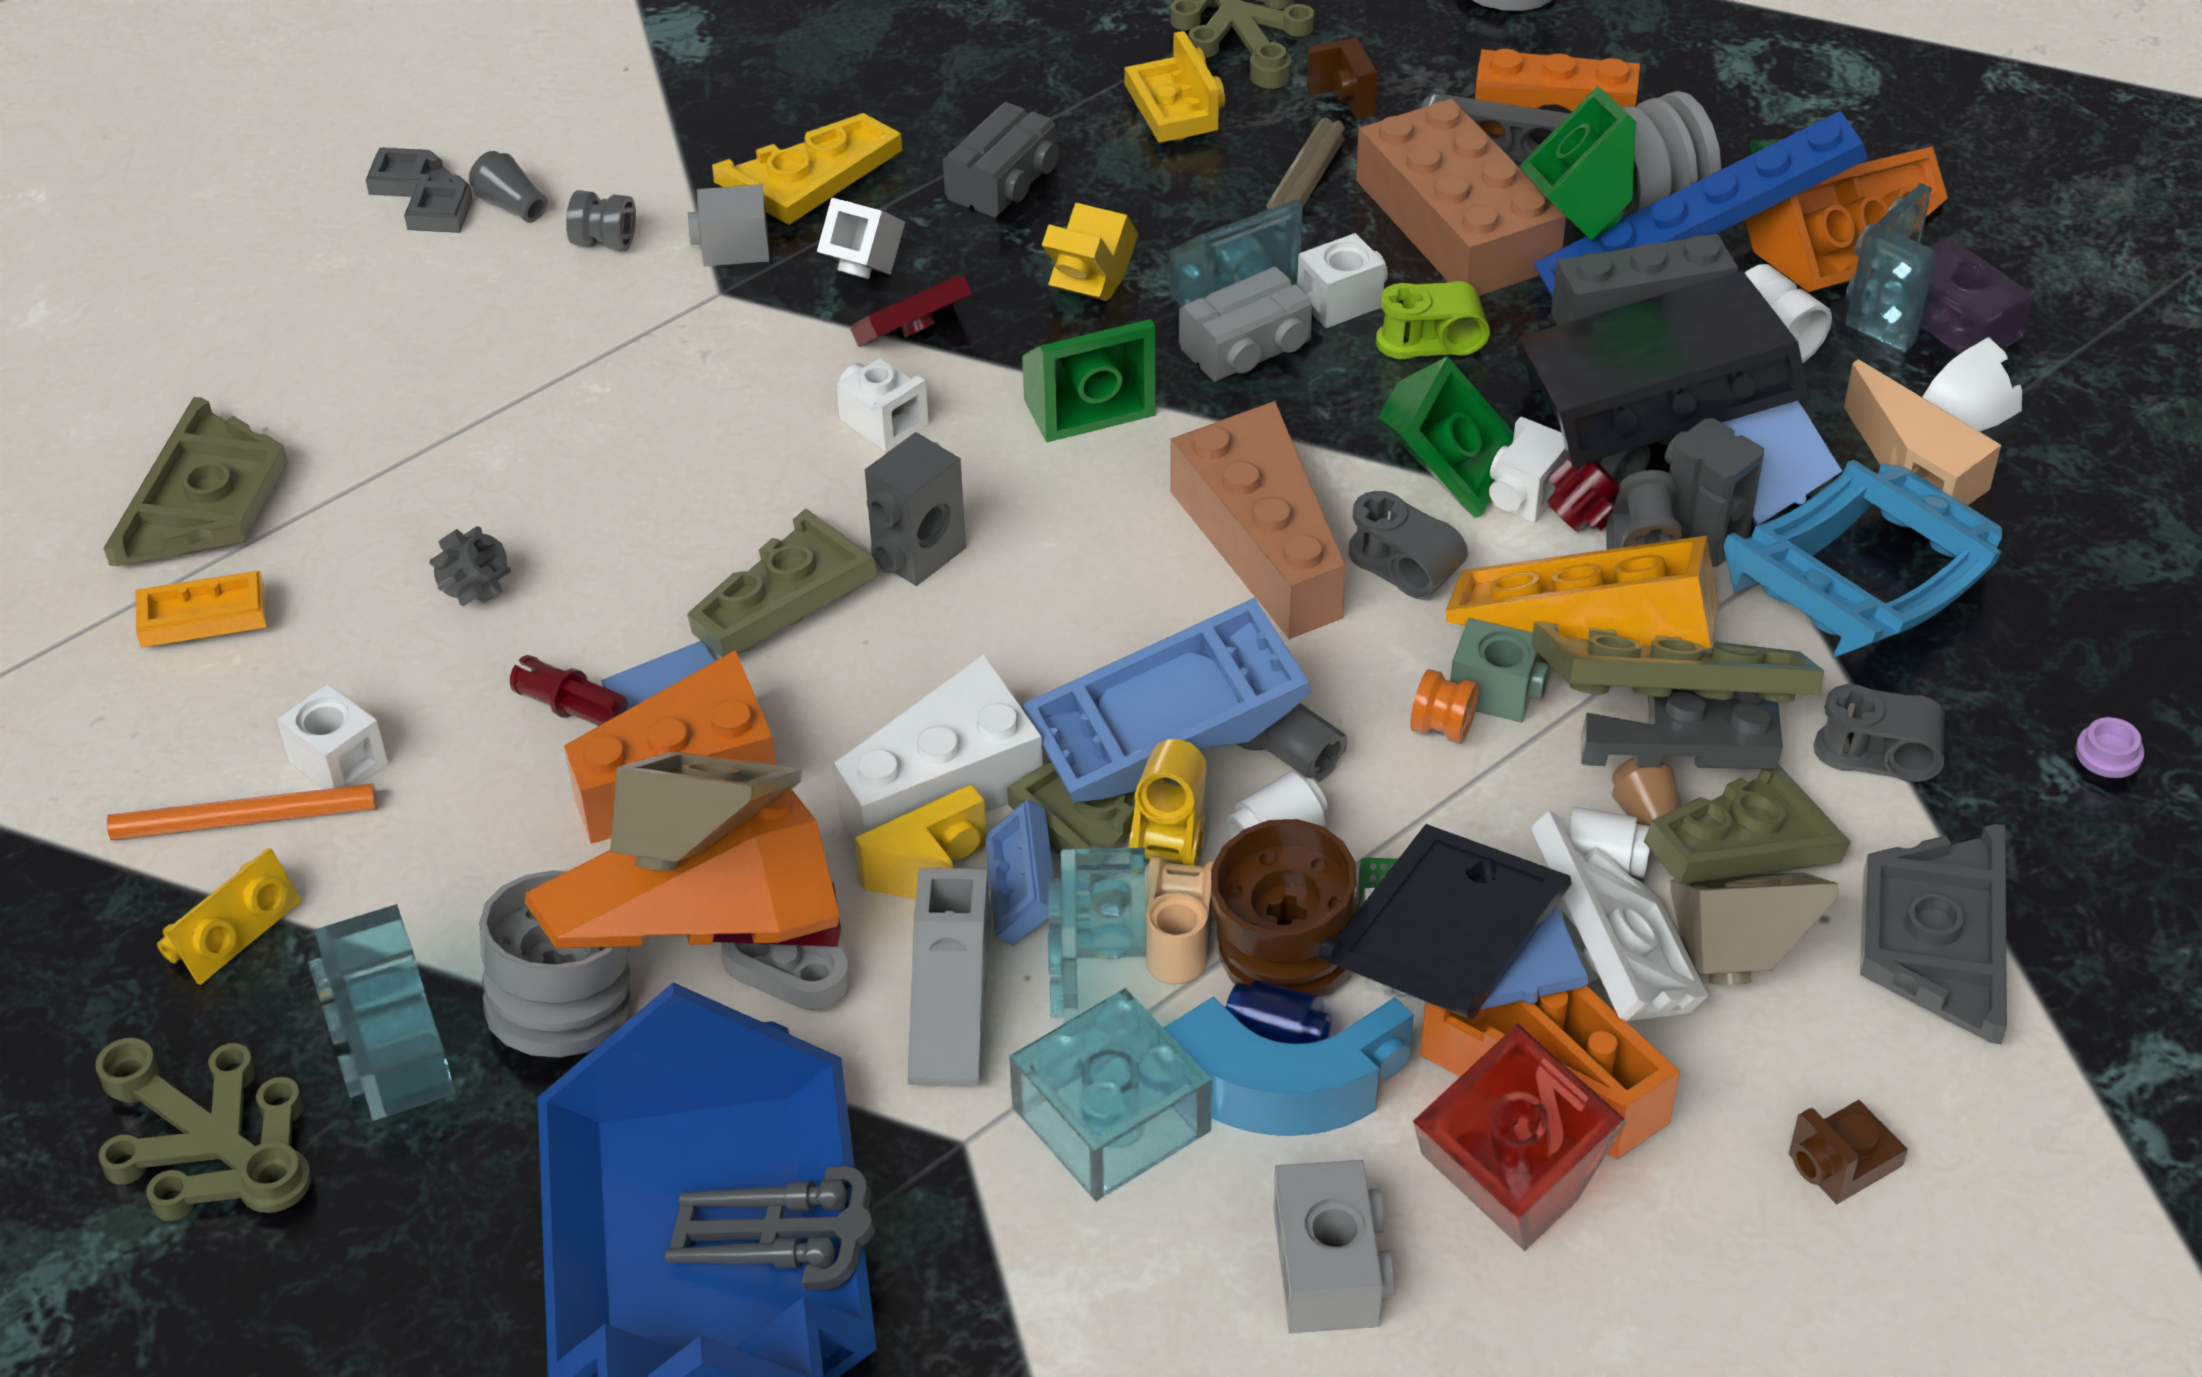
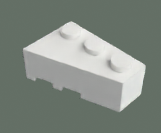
M982 654L834 762L840 817L854 838L970 784L983 798L985 813L1008 804L1007 787L1043 766L1042 736L988 659Z

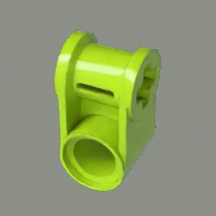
M1452 281L1433 284L1398 283L1386 287L1381 293L1380 307L1384 312L1383 326L1377 331L1376 346L1386 356L1395 359H1411L1419 356L1437 355L1464 356L1480 350L1488 341L1490 329L1480 298L1475 288L1467 282ZM1404 337H1405L1406 339H1408V342H1406V343L1403 342V341H1404Z

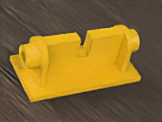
M267 848L251 862L244 863L240 867L239 872L177 922L166 926L163 929L164 938L157 943V946L162 955L172 963H176L182 958L196 983L201 985L302 900L273 850Z

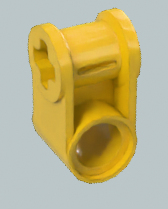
M1168 739L1158 743L1149 754L1135 792L1134 817L1129 840L1130 863L1141 864L1145 858L1150 859L1152 855L1161 856L1163 861L1199 866L1205 835L1206 819L1205 814H1203L1207 767L1206 760L1201 751L1190 742L1180 739ZM1162 778L1175 780L1180 785L1169 784Z

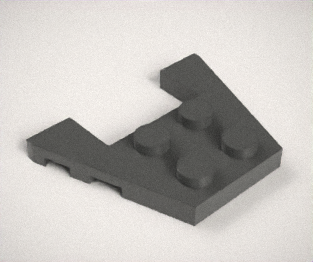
M1672 689L1671 695L1667 697L1648 696L1649 724L1587 712L1581 733V764L1589 766H1606L1608 755H1635L1634 763L1637 767H1660L1663 756H1696L1695 764L1698 768L1777 769L1783 748L1778 702L1762 699L1756 695V692L1734 691L1732 699L1718 700L1702 697L1691 689Z

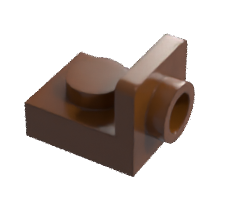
M1357 37L1309 47L1307 50V88L1309 92L1314 95L1335 91L1340 101H1346L1355 119L1375 116L1377 71Z
M1858 1099L1825 1119L1813 1108L1798 1114L1789 1156L1793 1159L1802 1177L1809 1183L1818 1185L1837 1205L1902 1167L1908 1149Z

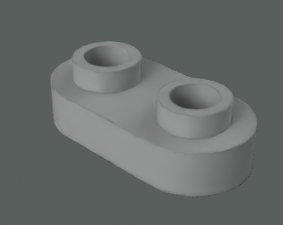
M721 942L724 966L730 976L797 1007L809 1010L827 1008L839 1002L849 989L848 959L840 946L764 945ZM764 956L761 959H754L753 957Z

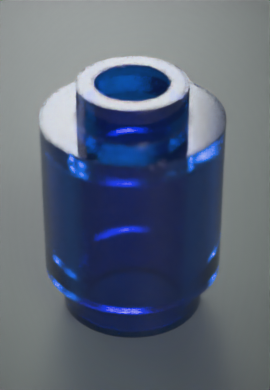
M1257 979L1251 985L1242 982L1236 983L1228 997L1225 1008L1246 1028L1266 1039L1288 1044H1307L1330 1037L1332 1015L1324 1012V1002L1321 996Z

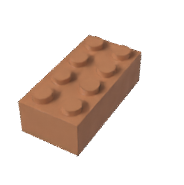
M1453 99L1435 102L1430 106L1398 116L1387 117L1382 121L1359 128L1356 181L1448 282H1467L1475 288L1478 296L1539 276L1534 262L1563 248L1566 216Z

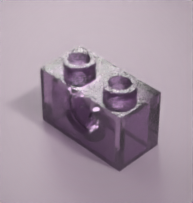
M1949 237L1901 262L1892 306L1958 354H1961L1987 337L1993 340L2001 349L2021 340L2033 294Z

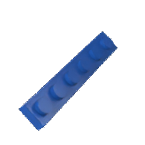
M1839 111L1621 219L1612 229L1607 232H1600L1592 241L1586 236L1534 262V265L1551 299H1553L1557 260L1578 257L1588 253H1602L1632 248L1643 244H1657L1687 239L1697 235L1717 234L1867 160L1868 157L1864 144L1843 113Z

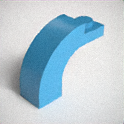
M1213 996L1158 1031V1075L1188 1104L1203 1114L1234 1128L1277 1136H1299L1328 1132L1359 1121L1376 1111L1378 1079H1388L1394 1076L1410 1058L1414 1014L1394 997L1335 1036L1313 1043L1288 1044L1272 1041L1255 1034L1240 1023Z

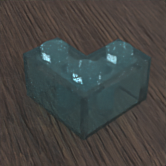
M395 904L314 929L322 958L309 961L308 964L320 1002L333 998L335 1000L333 1003L322 1006L333 1045L336 1046L348 1042L351 1051L350 1054L338 1057L350 1098L364 1094L372 1121L454 1095L455 1090L445 1052L426 1000L415 955L398 905Z

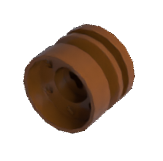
M1299 819L1267 820L1243 829L1223 845L1211 868V893L1214 916L1217 921L1220 961L1230 980L1249 996L1277 1005L1305 1004L1333 993L1351 977L1353 972L1321 960L1319 958V950L1326 938L1336 939L1359 910L1355 860L1344 841L1323 826Z

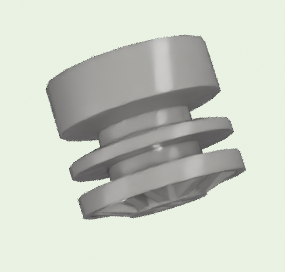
M1675 91L1659 98L1648 99L1637 104L1636 108L1629 105L1622 107L1636 121L1633 197L1632 201L1625 207V212L1621 219L1721 170L1720 149L1713 124L1704 108L1690 94Z
M552 870L528 874L501 886L485 902L479 921L481 958L484 964L482 975L484 989L483 1009L488 1027L505 1045L529 1055L560 1058L587 1053L599 1046L627 1022L631 1005V990L629 988L631 973L627 962L630 947L556 949L524 903L526 892L567 871Z

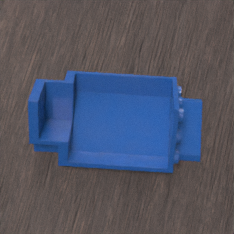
M673 982L538 1096L548 1377H840L877 1350L864 1245L861 1246L857 1267L852 1276L840 1286L828 1290H806L801 1281L804 1268L808 1262H803L801 1268L777 1269L774 1264L667 1263L665 1260V1251L670 1248L680 1208V1193L749 1187L787 1186L790 1181H813L815 1186H819L820 1182L824 1180L826 1167L848 1166L855 1168L841 1057L790 1035L788 1028L773 1021L761 1022ZM845 1187L848 1195L844 1210L849 1208L852 1188ZM816 1205L813 1211H789L787 1207H783L784 1213L782 1218L837 1217L843 1210L825 1211L821 1205ZM694 1206L696 1208L695 1216L697 1220L765 1219L768 1208ZM808 1238L802 1239L803 1243H807ZM829 1238L836 1248L833 1264L839 1256L841 1246L839 1238ZM760 1240L692 1241L691 1247L760 1243Z

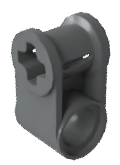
M1659 470L1640 471L1624 478L1619 484L1620 488L1613 512L1609 514L1607 519L1606 549L1681 539V525L1675 520L1672 511V501L1676 492L1675 478L1670 473Z
M1387 491L1366 492L1359 496L1353 505V520L1357 526V532L1354 533L1349 541V556L1352 562L1359 568L1370 571L1397 586L1410 597L1415 599L1429 597L1467 559V545L1464 538L1454 527L1411 506L1393 493ZM1388 511L1391 512V514H1390V520L1387 519V518H1388ZM1366 542L1368 543V551H1367V552L1365 551Z
M1854 684L1837 686L1828 693L1824 706L1828 717L1827 723L1817 732L1813 744L1815 754L1823 763L1841 771L1855 770L1896 777L1907 782L1929 780L1940 773L1944 766L1945 712L1936 701L1922 695H1902L1872 690ZM1850 703L1855 704L1852 717H1849L1848 712ZM1846 738H1849L1850 743L1848 752L1843 751Z

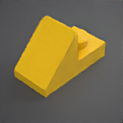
M970 784L854 837L860 884L867 891L916 899L919 868H953V860L963 859L986 845L985 802Z

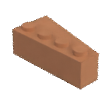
M1276 402L1267 403L1171 438V494L1287 638L1292 639L1342 619L1345 563Z

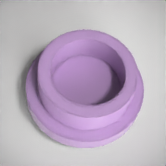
M2105 717L2095 720L2088 728L2081 732L2076 744V755L2082 765L2093 773L2109 778H2122L2135 773L2140 768L2144 757V747L2141 743L2140 733L2132 724L2122 719Z

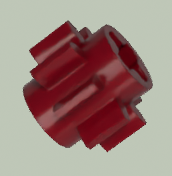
M1567 459L1547 478L1555 487V492L1547 499V503L1575 531L1579 532L1588 523L1594 529L1597 527L1602 531L1607 526L1609 514L1613 512L1615 505L1613 498L1618 494L1619 483L1595 460L1586 462L1580 467L1579 465L1572 466L1569 459Z

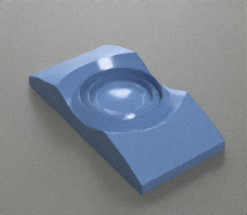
M1254 597L1021 704V706L1042 736V747L1074 803L1106 799L1136 792L1151 750L1158 743L1165 740L1180 739L1190 742L1200 751L1209 747L1248 743L1304 700L1311 693V687L1308 679Z

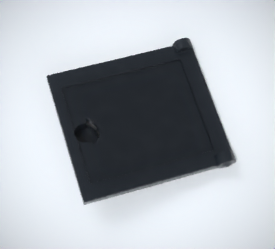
M1425 824L1336 939L1328 937L1323 941L1319 950V958L1468 1019H1473L1572 885L1571 876Z

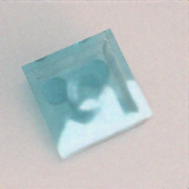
M1126 988L1009 1055L1012 1108L1095 1202L1211 1131L1212 1079Z

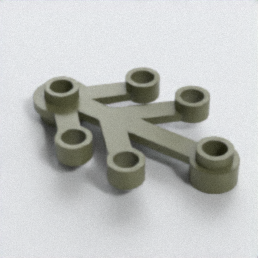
M1175 0L1171 3V25L1179 30H1190V41L1195 48L1200 47L1205 58L1212 57L1219 52V43L1230 28L1233 27L1252 54L1250 57V80L1256 86L1267 89L1282 87L1290 81L1291 57L1282 44L1269 42L1257 24L1284 30L1292 36H1306L1314 29V10L1304 4H1294V0H1256L1265 2L1268 7L1241 0ZM1207 6H1219V9L1207 25H1200L1201 13Z
M137 1038L119 1039L107 1045L100 1052L96 1059L95 1067L103 1089L110 1097L124 1103L140 1101L184 1133L140 1139L132 1135H118L110 1138L102 1145L98 1153V1159L103 1172L110 1182L118 1185L130 1184L141 1178L146 1172L147 1167L219 1159L232 1168L231 1170L187 1176L185 1173L177 1170L159 1173L151 1179L146 1189L148 1201L156 1217L165 1221H174L188 1215L194 1208L195 1203L241 1198L247 1207L255 1211L265 1213L278 1212L293 1206L306 1194L311 1183V1171L306 1158L291 1147L292 1123L300 1117L304 1109V1102L299 1087L294 1080L287 1077H275L264 1082L259 1087L256 1093V1101L263 1118L261 1144L254 1146L241 1136L244 1088L254 1080L256 1075V1068L251 1053L246 1046L239 1043H228L218 1047L210 1055L208 1066L214 1080L211 1114L159 1077L160 1071L152 1048L145 1041ZM241 1064L234 1070L223 1071L229 1065ZM279 1098H289L281 1105H270ZM133 1155L131 1159L124 1163L114 1164L120 1157ZM181 1191L173 1199L161 1200L169 1192Z

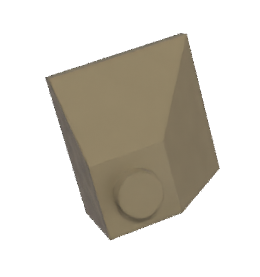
M677 751L666 752L617 767L610 852L635 856V865L640 868L652 870L677 869L678 861L704 852L801 783L802 769Z
M1806 873L1748 875L1679 884L1676 879L1670 880L1671 896L1682 943L1696 971L1702 974H1709V983L1716 985L1751 983L1752 971L1773 970L1839 897L1838 883Z

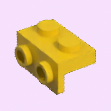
M1185 31L1173 34V57L1124 67L1125 86L1158 143L1170 140L1179 141L1189 136L1218 130L1219 108L1224 107L1225 104L1223 85L1218 76L1213 77L1211 75L1202 49L1194 47Z

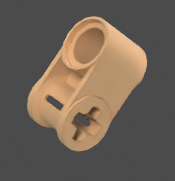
M1151 855L1146 895V964L1152 976L1162 982L1171 984L1187 983L1197 979L1205 970L1211 921L1215 920L1211 893V868L1215 860H1208L1205 866L1169 864L1164 863L1161 856Z

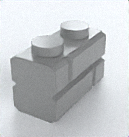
M1275 266L1213 292L1207 297L1199 298L1179 308V344L1181 350L1195 364L1199 363L1200 369L1214 382H1217L1237 372H1248L1258 363L1283 352L1296 351L1304 343L1308 342L1311 339L1312 303L1310 297L1296 284L1291 285L1290 279Z

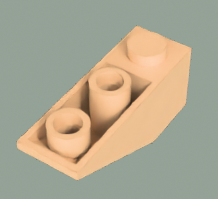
M1858 359L1853 362L1844 409L1880 466L1881 464L1903 466L1967 506L1990 490L2001 444Z

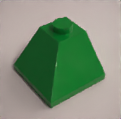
M1447 356L1398 381L1378 418L1409 454L1475 518L1484 513L1491 499L1489 488L1495 480L1490 478V469L1494 457L1502 446L1509 447L1513 443L1514 432Z

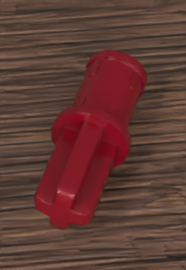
M525 655L519 659L521 665L532 669L531 672L517 665H514L512 668L509 682L511 690L519 695H525L549 705L552 712L562 718H568L573 715L600 726L625 712L629 705L623 695L588 681L587 676L578 669L571 668L564 671L540 661L532 655Z

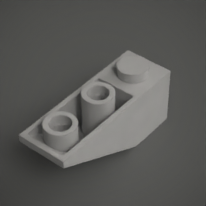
M919 868L913 929L908 1085L979 1086L991 928L988 869Z

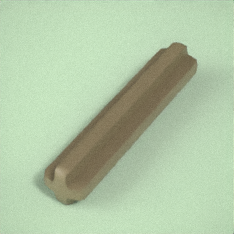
M1326 117L1317 123L1266 205L1269 211L1266 218L1271 224L1279 223L1281 226L1287 227L1295 221L1344 141L1342 132L1345 128L1342 122L1339 120L1332 122Z

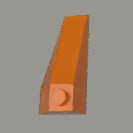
M1931 146L1857 164L1744 221L1753 252L1807 292L1854 280L1864 271L1863 267L1874 257L1883 255L1892 247L1891 243L1906 230L1914 228L1948 197L1934 148Z
M792 789L704 852L678 861L677 869L652 870L640 868L635 865V856L612 853L609 850L526 892L524 902L556 949L642 946L648 936L687 935L689 945H712L714 934L752 933L754 943H779L836 927L840 917L817 820Z

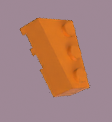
M736 650L564 745L574 799L591 844L611 838L617 767L670 751L776 765L773 736Z

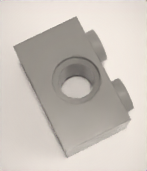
M1349 1160L1275 1165L1273 1213L1289 1333L1379 1327L1381 1297L1393 1296L1394 1274L1390 1251H1377L1375 1234L1384 1232L1383 1201L1380 1188L1368 1189L1364 1161ZM1335 1243L1340 1244L1342 1246L1330 1247L1324 1244Z

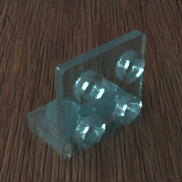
M1922 183L1905 198L1898 197L1890 206L1887 214L1875 225L1868 224L1863 229L1855 246V255L1859 256L1857 270L1846 290V299L1850 301L1845 325L1903 352L1907 351L1917 340L1936 256L1935 250L1920 244L1932 187Z
M1145 848L1061 849V878H1048V920H1062V922H1049L1048 970L1049 975H1063L1050 976V1017L1064 1018L1065 1043H1079L1078 958L1115 960L1123 957H1146Z

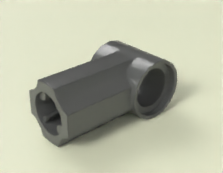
M1299 703L1288 714L1251 741L1236 745L1255 751L1266 749L1304 777L1314 778L1320 782L1334 771L1339 758L1346 751L1347 735Z

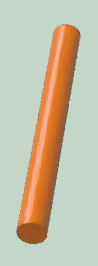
M374 783L108 814L107 831L110 840L373 810L377 809V796Z

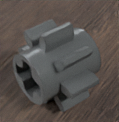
M476 526L464 535L456 529L438 541L443 552L430 559L429 564L434 567V577L440 591L453 598H458L461 606L467 605L476 598L485 603L503 591L497 580L509 574L511 568L507 566V555L503 544L496 538L483 534L481 527Z

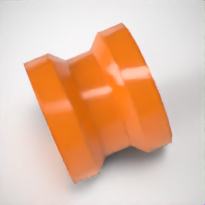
M1427 669L1420 681L1414 699L1410 719L1411 730L1424 734L1433 729L1443 732L1448 741L1459 744L1463 743L1475 714L1479 695V683L1469 679L1455 683L1446 680L1442 672Z

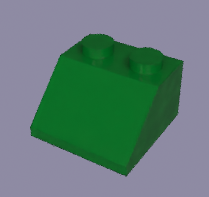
M1597 86L1519 166L1540 191L1591 241L1600 232H1607L1621 220L1625 207L1632 201L1636 121L1606 92Z
M1151 319L1041 345L1022 355L1024 401L1046 443L1156 416L1155 325Z

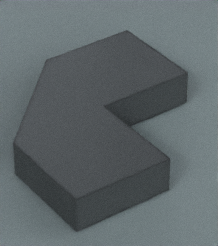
M380 147L365 179L369 195L411 197L404 214L407 230L460 233L473 201L470 185L459 175H452L443 167L442 160L431 150Z

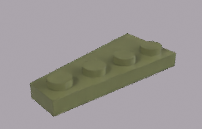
M1534 621L1531 646L1570 684L1572 689L1580 692L1605 694L1609 692L1610 686L1632 687L1635 692L1643 695L1667 697L1671 695L1672 689H1691L1702 697L1718 700L1732 699L1734 691L1756 692V695L1762 699L1782 703L1793 702L1796 694L1820 695L1824 670L1800 651L1715 642L1712 654L1703 653L1704 648L1701 645L1682 640L1678 637L1655 635L1654 640L1651 642V647L1642 646L1635 640L1617 636L1616 630L1589 627L1588 640L1562 637L1558 633V624Z

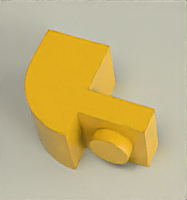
M1075 203L1067 229L1048 225L1042 247L1055 264L1048 285L1051 288L1103 301L1110 299L1125 276L1139 235L1129 217L1125 214Z

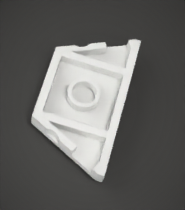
M1548 810L1531 827L1532 833L1548 867L1571 876L1572 885L1563 895L1560 905L1567 918L1577 927L1586 946L1583 950L1584 958L1592 970L1600 976L1618 1017L1624 1021L1690 1014L1709 995L1661 899L1640 881L1624 872L1614 860L1598 847H1595L1586 857L1582 856L1574 849L1566 833L1565 821L1556 813Z

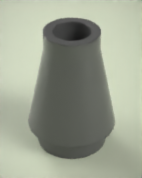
M488 151L475 161L469 173V182L474 187V193L478 198L521 217L527 223L536 221L544 214L548 205L547 197L535 187L510 154Z

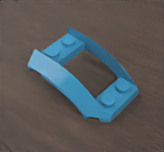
M1852 460L1847 462L1842 474L1806 503L1775 520L1756 526L1752 536L1743 539L1735 533L1727 535L1723 547L1734 593L1762 584V589L1767 595L1778 601L1792 604L1809 615L1812 623L1818 629L1841 637L1832 657L1834 658L1915 627L1956 600L1998 561L2002 552L1997 549L2002 538V527L1903 466L1881 464L1876 474L1859 462ZM1873 504L1882 509L1881 514L1888 521L1899 526L1911 527L1930 539L1929 543L1933 549L1943 555L1955 558L1925 583L1888 603L1880 601L1813 557V555L1843 534Z

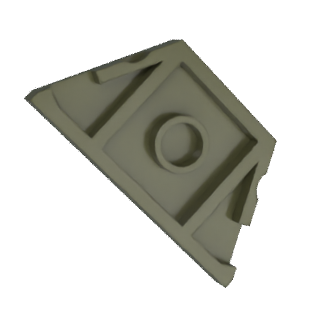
M193 397L105 544L104 551L109 565L123 566L245 542L288 464L284 445L265 434L254 433L248 424L234 416L228 420L220 418L212 413L209 401L202 397Z

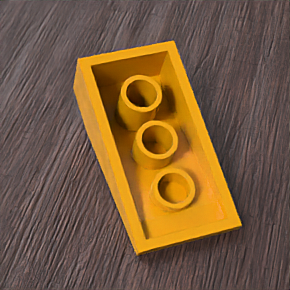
M1707 536L1465 569L1461 571L1445 613L1447 623L1466 626L1468 618L1533 633L1534 621L1558 624V633L1562 637L1588 640L1590 627L1616 630L1617 636L1635 640L1642 646L1651 647V642L1654 640L1655 635L1678 637L1682 640L1699 644L1704 649H1710L1712 647L1719 602Z

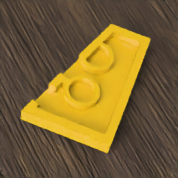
M862 113L806 132L805 142L780 150L775 144H771L757 149V159L734 166L730 159L713 164L714 182L722 187L763 184L766 212L790 225L902 151L901 133Z

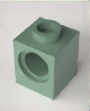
M1468 618L1452 660L1450 681L1459 683L1464 679H1469L1479 683V695L1475 712L1522 723L1530 699L1542 700L1547 685L1550 664L1540 661L1541 655L1531 646L1532 632Z

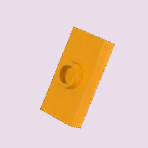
M260 570L136 590V634L141 648L267 628L265 585Z

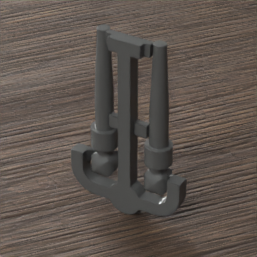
M848 1166L826 1167L824 1180L820 1182L819 1186H815L813 1181H790L787 1186L749 1187L680 1193V1208L670 1248L665 1251V1260L667 1263L774 1264L777 1269L801 1268L803 1262H808L804 1268L801 1281L806 1290L836 1288L852 1276L857 1267L861 1246L868 1243L875 1234L876 1224L868 1211L871 1200L870 1186L863 1174L857 1169ZM845 1187L852 1188L849 1208L844 1210L848 1195ZM816 1205H821L825 1211L843 1210L837 1217L782 1218L784 1213L783 1207H787L789 1211H813ZM694 1206L768 1208L765 1219L697 1220L695 1216L696 1208ZM808 1238L807 1243H803L802 1239ZM829 1238H839L841 1242L839 1256L834 1264L836 1248ZM760 1240V1243L691 1247L692 1241Z

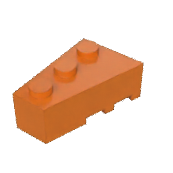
M1588 986L1540 996L1534 1004H1528L1522 1000L1479 1010L1477 1016L1473 1019H1468L1431 1003H1425L1420 1056L1515 1106H1518L1520 1103L1532 1115L1550 1124L1539 1081L1540 1067L1544 1061L1547 1062L1589 1100L1587 1106L1582 1111L1555 1087L1566 1133L1616 1159L1644 1142L1671 1122L1680 1070L1632 1026L1620 1019L1617 1013Z

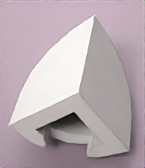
M1989 337L1966 349L1951 360L1933 379L1922 397L1979 432L1997 426L2022 411L2021 385H2016L2012 388L2009 376L2001 364L2008 359V356Z

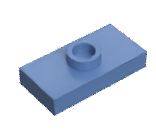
M1030 800L1023 802L985 834L995 937L1012 946L1017 944L1058 910L1046 809Z

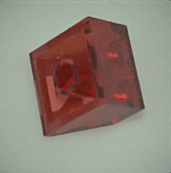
M1517 1023L1413 1120L1421 1154L1521 1249L1526 1251L1578 1201L1623 1129L1625 1118Z

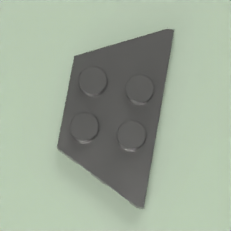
M1994 824L1985 826L1981 838L1952 845L1947 836L1921 841L1919 845L1913 848L1894 847L1869 853L1863 872L1860 975L1995 1044H2002L2007 1028L2005 825Z

